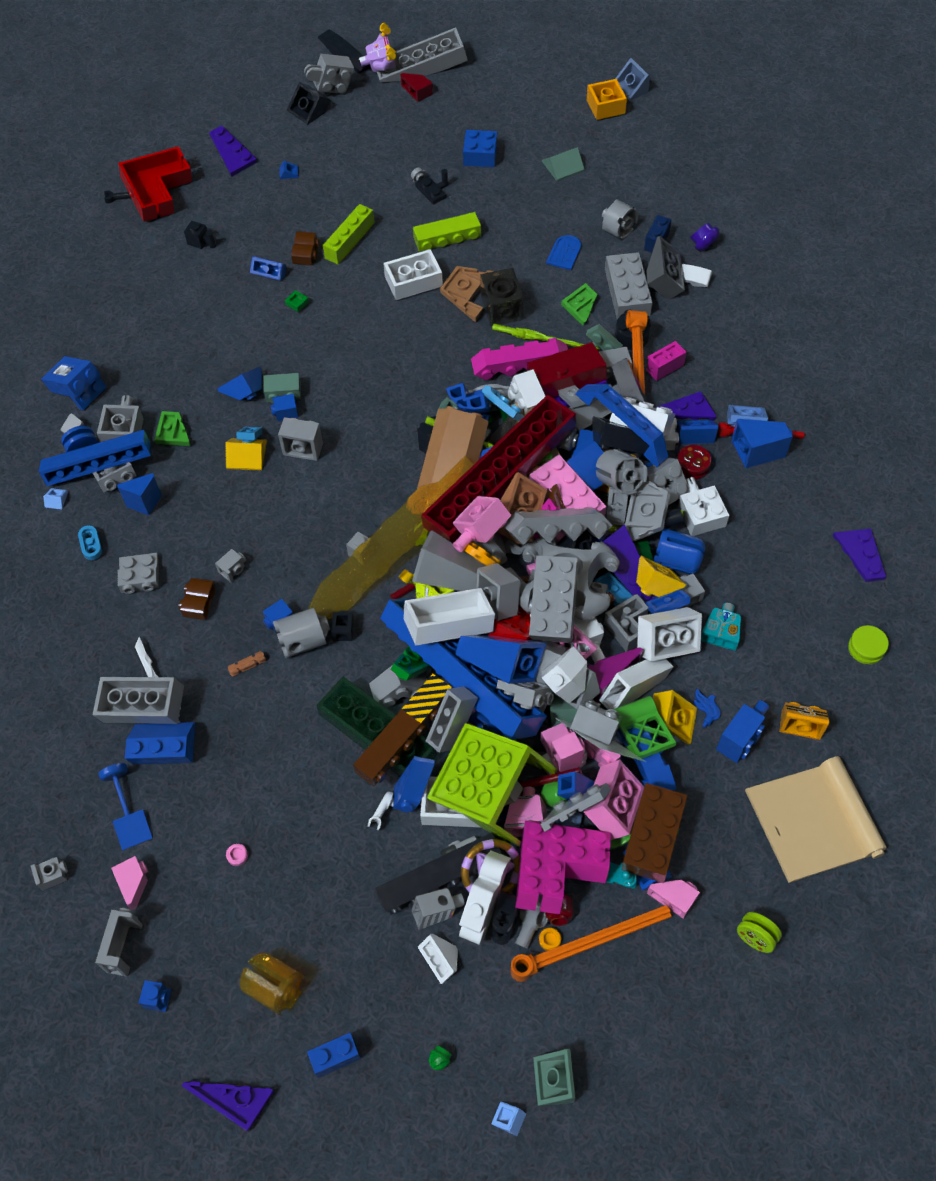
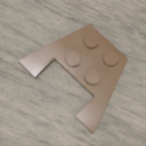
M456 266L440 287V293L476 322L483 313V307L472 303V299L485 282L501 288L508 279V274L503 272L502 274H494V271L489 270L487 272H479L478 269Z

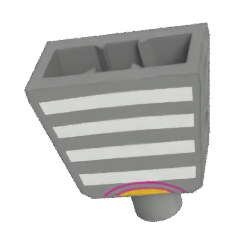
M447 888L416 896L412 913L418 929L421 930L452 918L455 908L464 906V899L461 893L451 896Z

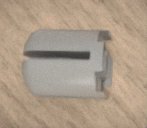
M619 449L605 451L597 460L596 467L600 469L596 470V476L599 481L623 494L631 495L638 492L636 490L647 480V467L639 458Z

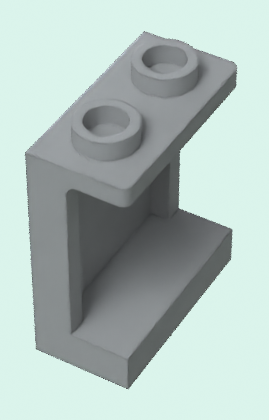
M120 908L119 911L111 910L95 962L106 973L128 977L130 967L120 958L128 929L130 927L142 929L143 926L138 917L132 913V910Z

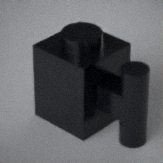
M191 221L184 230L187 245L202 249L207 243L210 248L216 247L213 232L211 230L207 231L205 224Z

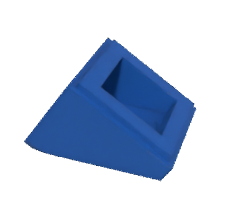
M283 161L279 168L280 179L298 178V166Z

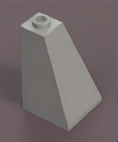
M430 531L421 548L412 581L459 591L476 589L477 568L486 565L465 551H457L451 542L436 532Z

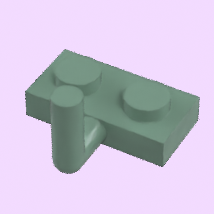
M600 324L587 330L586 335L593 341L595 347H600L603 351L622 348L623 346Z

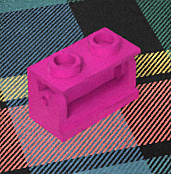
M674 341L648 356V368H646V371L657 381L684 366L686 351Z

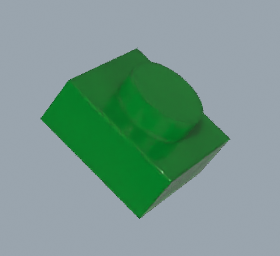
M296 290L285 300V305L297 312L309 303L308 297Z

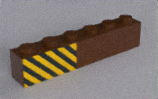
M432 674L353 764L355 773L373 787L378 782L381 783L386 778L387 771L399 763L400 756L412 748L417 736H422L429 722L435 720L447 689L452 687Z

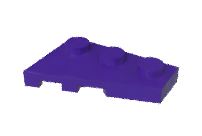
M871 528L833 533L834 539L840 543L844 553L853 561V565L865 582L885 580L886 575Z

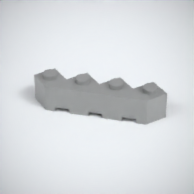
M584 507V509L566 508L553 511L515 512L503 527L517 541L524 545L535 532L548 543L560 531L573 541L585 530L600 539L613 525L599 511L592 507Z

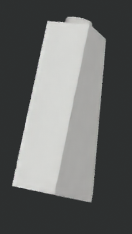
M646 659L620 671L615 675L599 701L607 709H615L629 704L665 680L673 666L666 659L656 661Z

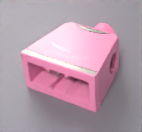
M524 787L523 796H519L515 803L509 805L504 828L514 837H522L525 821L542 823L547 817L546 804L540 795H535L536 790L533 787Z

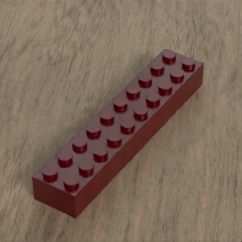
M547 394L421 514L423 527L429 532H436L453 544L462 535L453 524L456 518L477 496L493 497L501 500L516 473L519 472L526 476L576 427V413Z

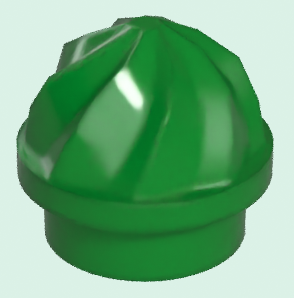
M436 1045L435 1049L430 1051L429 1064L434 1070H444L447 1065H450L452 1054Z

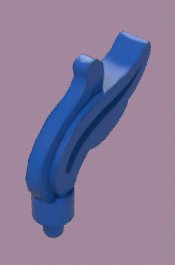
M697 689L695 691L696 700H694V705L706 713V718L702 724V727L705 728L707 725L710 726L713 721L719 719L721 713L719 707L714 702L716 696L710 695L706 698Z

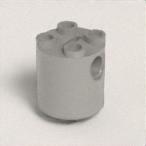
M314 607L273 621L276 632L280 631L277 634L280 645H285L282 647L285 658L326 645L325 638L330 628L326 617L317 614Z

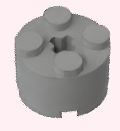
M616 199L602 213V229L617 238L625 239L633 232V224H637L638 210Z

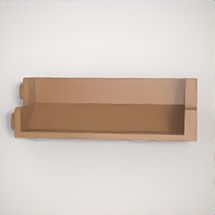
M447 406L445 409H438L410 514L421 518V514L479 460L489 422L483 419L481 414L460 411L450 406Z

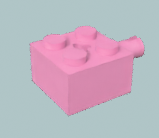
M477 496L456 518L453 524L462 534L453 543L457 551L463 552L471 541L486 543L492 540L497 530L505 526L511 514L499 498Z

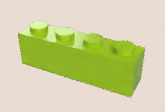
M359 204L323 244L325 259L339 265L374 224L372 209Z
M473 212L413 227V237L419 252L481 237V225L476 213Z

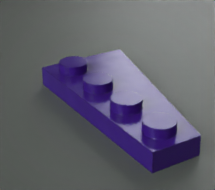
M222 125L209 132L231 177L257 163L256 158Z
M624 524L603 542L612 549L619 560V566L613 572L614 575L633 596L638 594L646 604L647 601L655 599V595L647 596L640 591L641 587L636 583L640 556Z

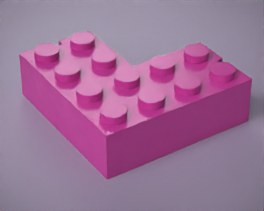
M525 821L521 842L515 908L535 911L538 896L541 894L543 897L540 912L560 914L564 897L565 878L606 883L610 866L611 832L554 824L550 829L544 831L540 825L541 823Z

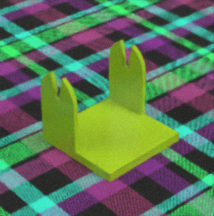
M465 723L427 799L464 815L500 839L508 840L514 845L520 846V840L496 825L500 813L526 762L540 770L544 768L551 774H555L557 769L528 745Z

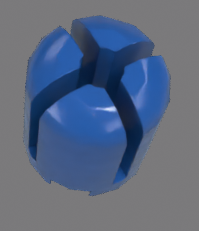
M663 528L654 562L675 571L689 575L695 574L700 569L706 549L705 542L701 538Z

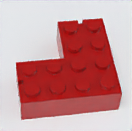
M179 146L118 163L120 177L144 222L156 219L157 215L163 217L173 214V199L167 189L192 182L191 168Z

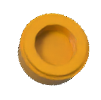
M546 928L540 933L539 944L544 950L549 951L560 946L561 936L556 929Z

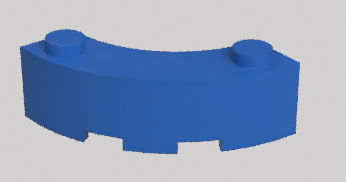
M631 728L627 731L629 734L638 736L640 729ZM618 729L617 736L619 741L629 746L623 733ZM643 731L641 737L652 740V734ZM639 742L637 748L639 752L647 750L650 745ZM663 751L643 758L644 761L634 759L643 781H641V784L645 786V783H649L672 791L677 790L669 764L666 765L664 758L660 756Z

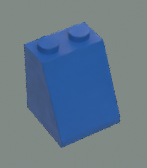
M737 419L731 441L745 468H750L785 458L793 434L785 422Z

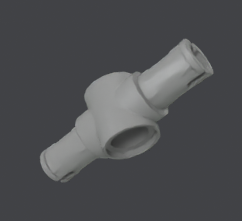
M541 894L538 896L535 911L520 910L521 924L523 925L515 943L527 949L535 930L537 931L538 928L544 927L548 922L545 916L546 912H540L543 897Z

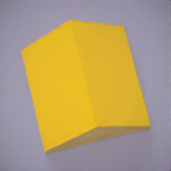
M229 439L226 442V469L262 470L267 440L256 439L252 443H244L241 439Z

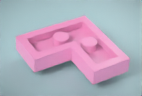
M584 740L587 756L590 759L594 758L598 762L599 767L620 760L621 755L600 749L588 740Z

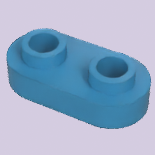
M93 526L82 527L78 532L82 553L86 559L96 560L102 554L98 532Z

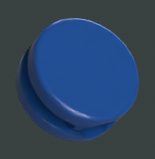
M82 425L73 427L65 432L61 438V443L65 451L69 452L96 444L98 439L92 428Z

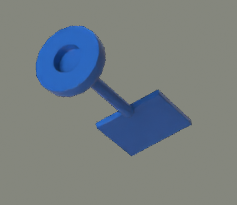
M126 763L108 766L98 773L100 780L114 781L125 814L124 817L113 821L122 850L153 839L143 809L132 814L129 812L118 779L127 773L128 767Z

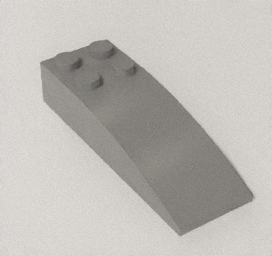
M453 28L396 51V58L394 59L396 67L386 69L385 71H377L380 82L401 81V73L426 76L468 60L456 28Z

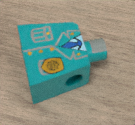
M724 603L722 609H713L702 630L701 641L736 651L739 643L741 616L733 613L735 608L733 604Z

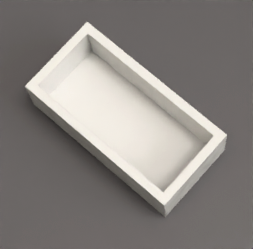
M482 588L405 600L403 619L416 646L460 638V636L493 632L495 613Z

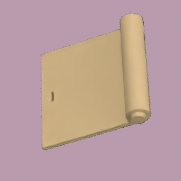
M839 756L824 761L819 767L745 789L788 883L870 856L876 859L885 854L884 850L887 847Z

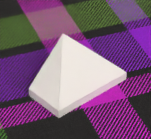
M430 934L418 946V949L441 984L445 983L457 971L458 949L455 945L434 934Z

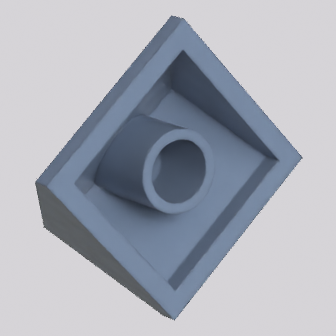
M630 58L615 78L629 101L648 93L650 75Z

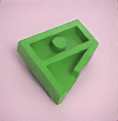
M585 283L562 300L561 305L579 323L585 325L597 293Z
M161 412L155 436L156 444L190 446L179 412Z

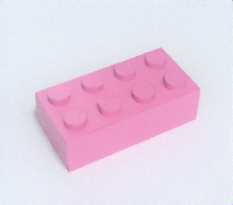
M557 455L529 475L530 480L546 490L548 488L550 490L552 486L557 484L565 508L584 509V507H592L605 517L606 506L560 455Z

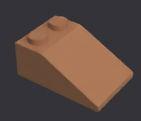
M518 472L500 501L511 516L515 512L520 511L534 512L535 510H542L547 490ZM504 527L497 530L503 536L517 544H521ZM534 534L528 541L533 540Z

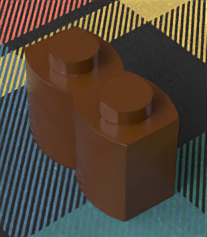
M296 232L291 254L293 264L312 265L313 260L316 261V248H319L320 244L316 233Z
M191 578L189 583H186L184 589L185 596L179 603V610L183 617L206 620L216 590L214 581Z

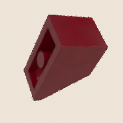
M400 74L401 86L417 102L433 95V84L424 75Z

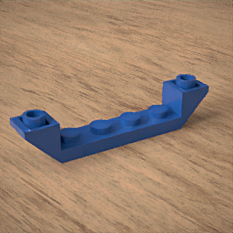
M587 384L576 392L575 395L588 406L599 400L649 445L644 456L656 467L668 458L663 433L608 384Z

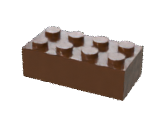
M645 783L622 864V871H628L632 874L664 883L687 799L686 794Z

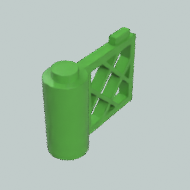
M651 696L613 709L619 712V716L623 718L618 729L621 730L629 744L627 749L641 759L676 746V742L659 715ZM655 719L658 723L657 729L646 726L647 722ZM637 728L640 729L638 736L629 734L627 730ZM643 731L653 733L652 740L642 738ZM660 735L666 737L668 742L661 744L655 742V740ZM639 742L650 745L647 750L639 752L637 748Z

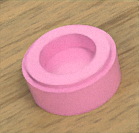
M233 844L228 848L226 858L231 865L240 866L247 861L248 851L242 844Z

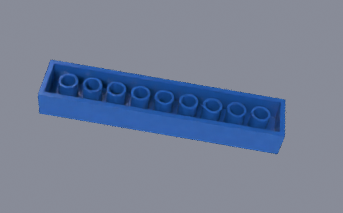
M416 598L389 599L380 617L386 624V627L393 630L400 640L405 641L412 651L418 653L425 663L433 667L439 676H442L449 682L452 688L464 686L478 697L474 706L476 711L483 714L490 724L496 726L504 737L514 740L537 735L547 717L536 706L533 709L520 707L521 704L513 702L514 695L504 694V690L497 688L499 678L455 655L460 638L416 646L403 619L405 600Z

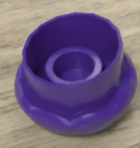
M709 223L698 229L690 237L696 244L695 249L698 251L708 249L719 237V229L716 226L713 228Z

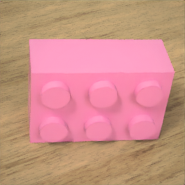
M621 760L600 767L594 785L598 784L601 786L607 783L611 791L602 801L584 810L586 816L600 831L611 832L610 840L630 834L644 790V786Z

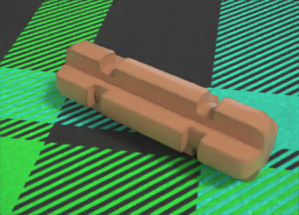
M259 651L253 657L251 655L238 661L236 665L235 663L229 665L228 671L231 676L239 674V671L244 672L255 667L257 663L265 662V655L262 651Z

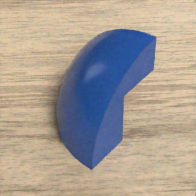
M463 383L446 388L451 400L460 408L474 413H488L492 411V401L485 397L482 389L469 393Z

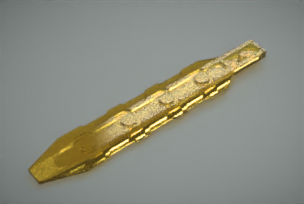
M464 456L439 482L420 486L391 517L389 516L365 543H361L337 570L335 569L320 583L308 609L314 607L315 612L325 616L326 620L332 619L333 612L348 611L362 597V594L377 579L384 576L389 571V567L404 553H407L427 531L423 527L421 514L473 466L471 461Z

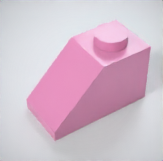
M136 856L111 868L125 902L132 911L136 909L148 881L145 875L148 869L144 861L140 862Z
M683 880L651 884L647 891L648 895L664 906L667 905L671 911L683 919L700 893L695 885Z

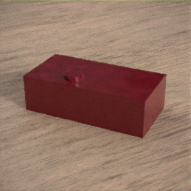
M593 342L527 362V371L534 369L545 396L548 394L551 397L558 396V390L575 385L580 389L587 384L605 381L607 375V364Z

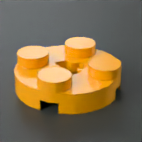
M473 542L464 549L466 553L486 566L495 563L500 564L501 562L494 556H490L487 551L478 547Z

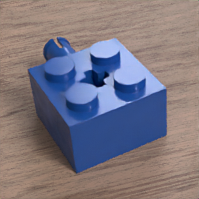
M759 700L753 709L743 704L722 733L716 750L736 763L741 758L745 760L751 750L750 748L753 744L757 743L765 728L763 722L765 719L764 714L769 709L768 704Z

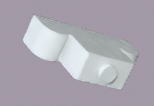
M490 851L486 855L479 877L471 887L459 923L462 926L459 937L478 945L484 940L511 858L494 851Z

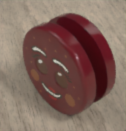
M688 445L680 450L677 459L686 479L694 477L695 480H698L708 474L711 465V455L707 449L699 445Z

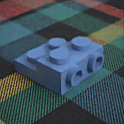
M728 405L727 422L731 426L735 427L737 419L768 421L765 408Z

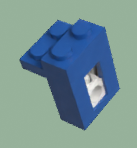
M66 356L41 378L52 393L70 396L81 410H84L107 388L99 377L101 374L91 361Z

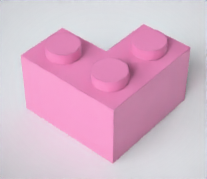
M563 723L541 732L540 740L557 772L581 766L585 749L581 737L577 738L575 732H572L570 728H566Z

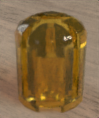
M258 953L253 956L247 963L253 967L254 971L276 985L244 967L240 975V988L246 995L282 1016L280 1012L287 1007L292 1009L301 995L302 991L298 989L301 984V978L305 980V976L268 953Z

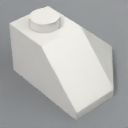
M572 646L542 671V679L555 694L570 703L585 691L587 660Z

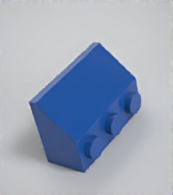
M195 723L135 724L126 739L125 759L131 764L192 763Z

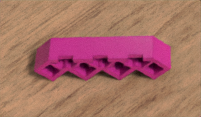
M557 338L548 339V342L543 343L538 341L525 342L524 346L514 347V344L500 346L498 350L482 349L471 358L474 375L484 380H489L497 372L511 377L522 368L527 369V362L568 350L566 343Z

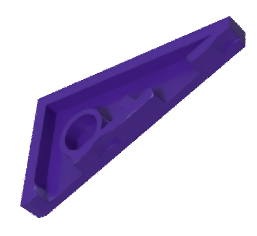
M701 391L658 406L671 409L676 419L698 420V418H710L712 421L716 420L715 413Z
M195 1081L183 1082L181 1085L247 1132H249L274 1093L271 1088H253L250 1086L217 1083L208 1084Z

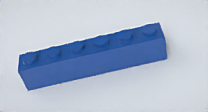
M140 430L42 459L40 461L39 473L46 486H50L151 456V443L145 430Z

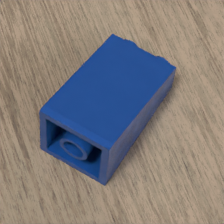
M491 635L460 636L455 655L508 684L535 682L546 643Z

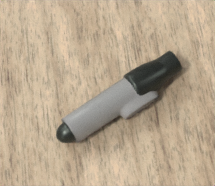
M472 836L461 842L459 840L454 841L445 850L440 851L441 856L479 839V837Z

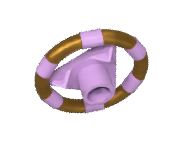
M489 839L476 844L469 850L461 867L462 882L469 893L473 885L469 877V869L473 858L476 856L479 874L487 855L480 851L494 847L505 850L513 860V863H509L506 874L514 867L510 882L500 890V893L501 891L511 893L518 884L520 856L512 845L502 840Z

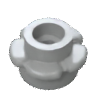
M419 167L414 169L411 173L413 182L425 178V170Z

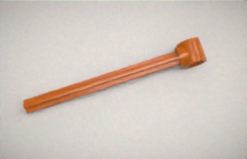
M628 310L626 327L632 332L633 372L638 378L642 392L645 394L642 331L645 330L647 325V312Z
M665 905L536 956L531 954L517 955L511 962V976L519 982L527 981L531 975L538 973L537 969L671 918V911ZM524 964L528 970L521 973L517 971L516 966Z

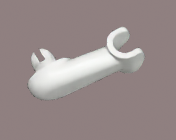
M389 791L384 795L373 817L369 819L368 827H370L371 822H376L378 824L377 830H379L381 826L380 819L389 806L393 807V792Z

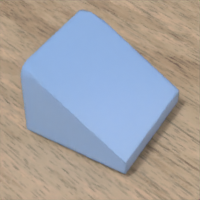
M51 488L43 496L45 508L62 509L68 495V490Z
M500 1102L491 1124L518 1136L526 1113L517 1107Z

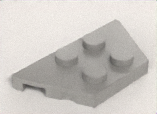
M646 480L636 490L638 492L631 494L625 527L632 541L659 532L664 528L670 494L665 489L657 487L651 481Z

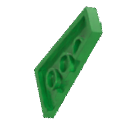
M409 646L393 663L390 670L398 678L408 681L433 669V667L425 663L423 658L418 653L412 651Z

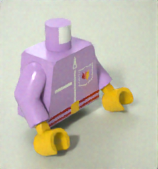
M386 23L380 25L382 33L379 34L377 40L366 46L367 55L359 58L361 66L370 64L373 72L385 71L386 69L396 67L394 60L396 58V51L390 46L388 37L385 36L391 32Z

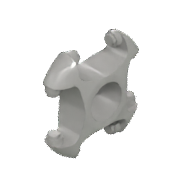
M540 537L525 546L523 559L526 561L536 559V555L573 557L578 559L579 570L575 618L586 621L598 616L609 608L610 596L603 593L599 595L589 590L599 569L605 567L608 571L615 572L619 566L617 556L604 542L592 543L591 550L558 547L557 538L555 537L550 543ZM534 580L529 584L520 582L519 606L528 614L531 613Z

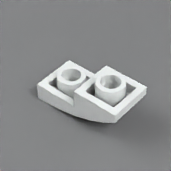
M682 264L684 282L691 283L692 286L708 287L712 275L711 270Z

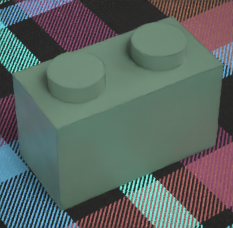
M299 373L264 375L266 402L273 403L272 397L294 394L295 400H301Z

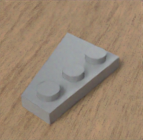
M607 783L601 786L595 784L587 789V792L584 794L578 792L566 802L564 800L557 802L553 805L554 809L540 825L544 831H547L556 820L560 819L563 822L569 819L577 811L576 809L581 812L602 801L611 789Z

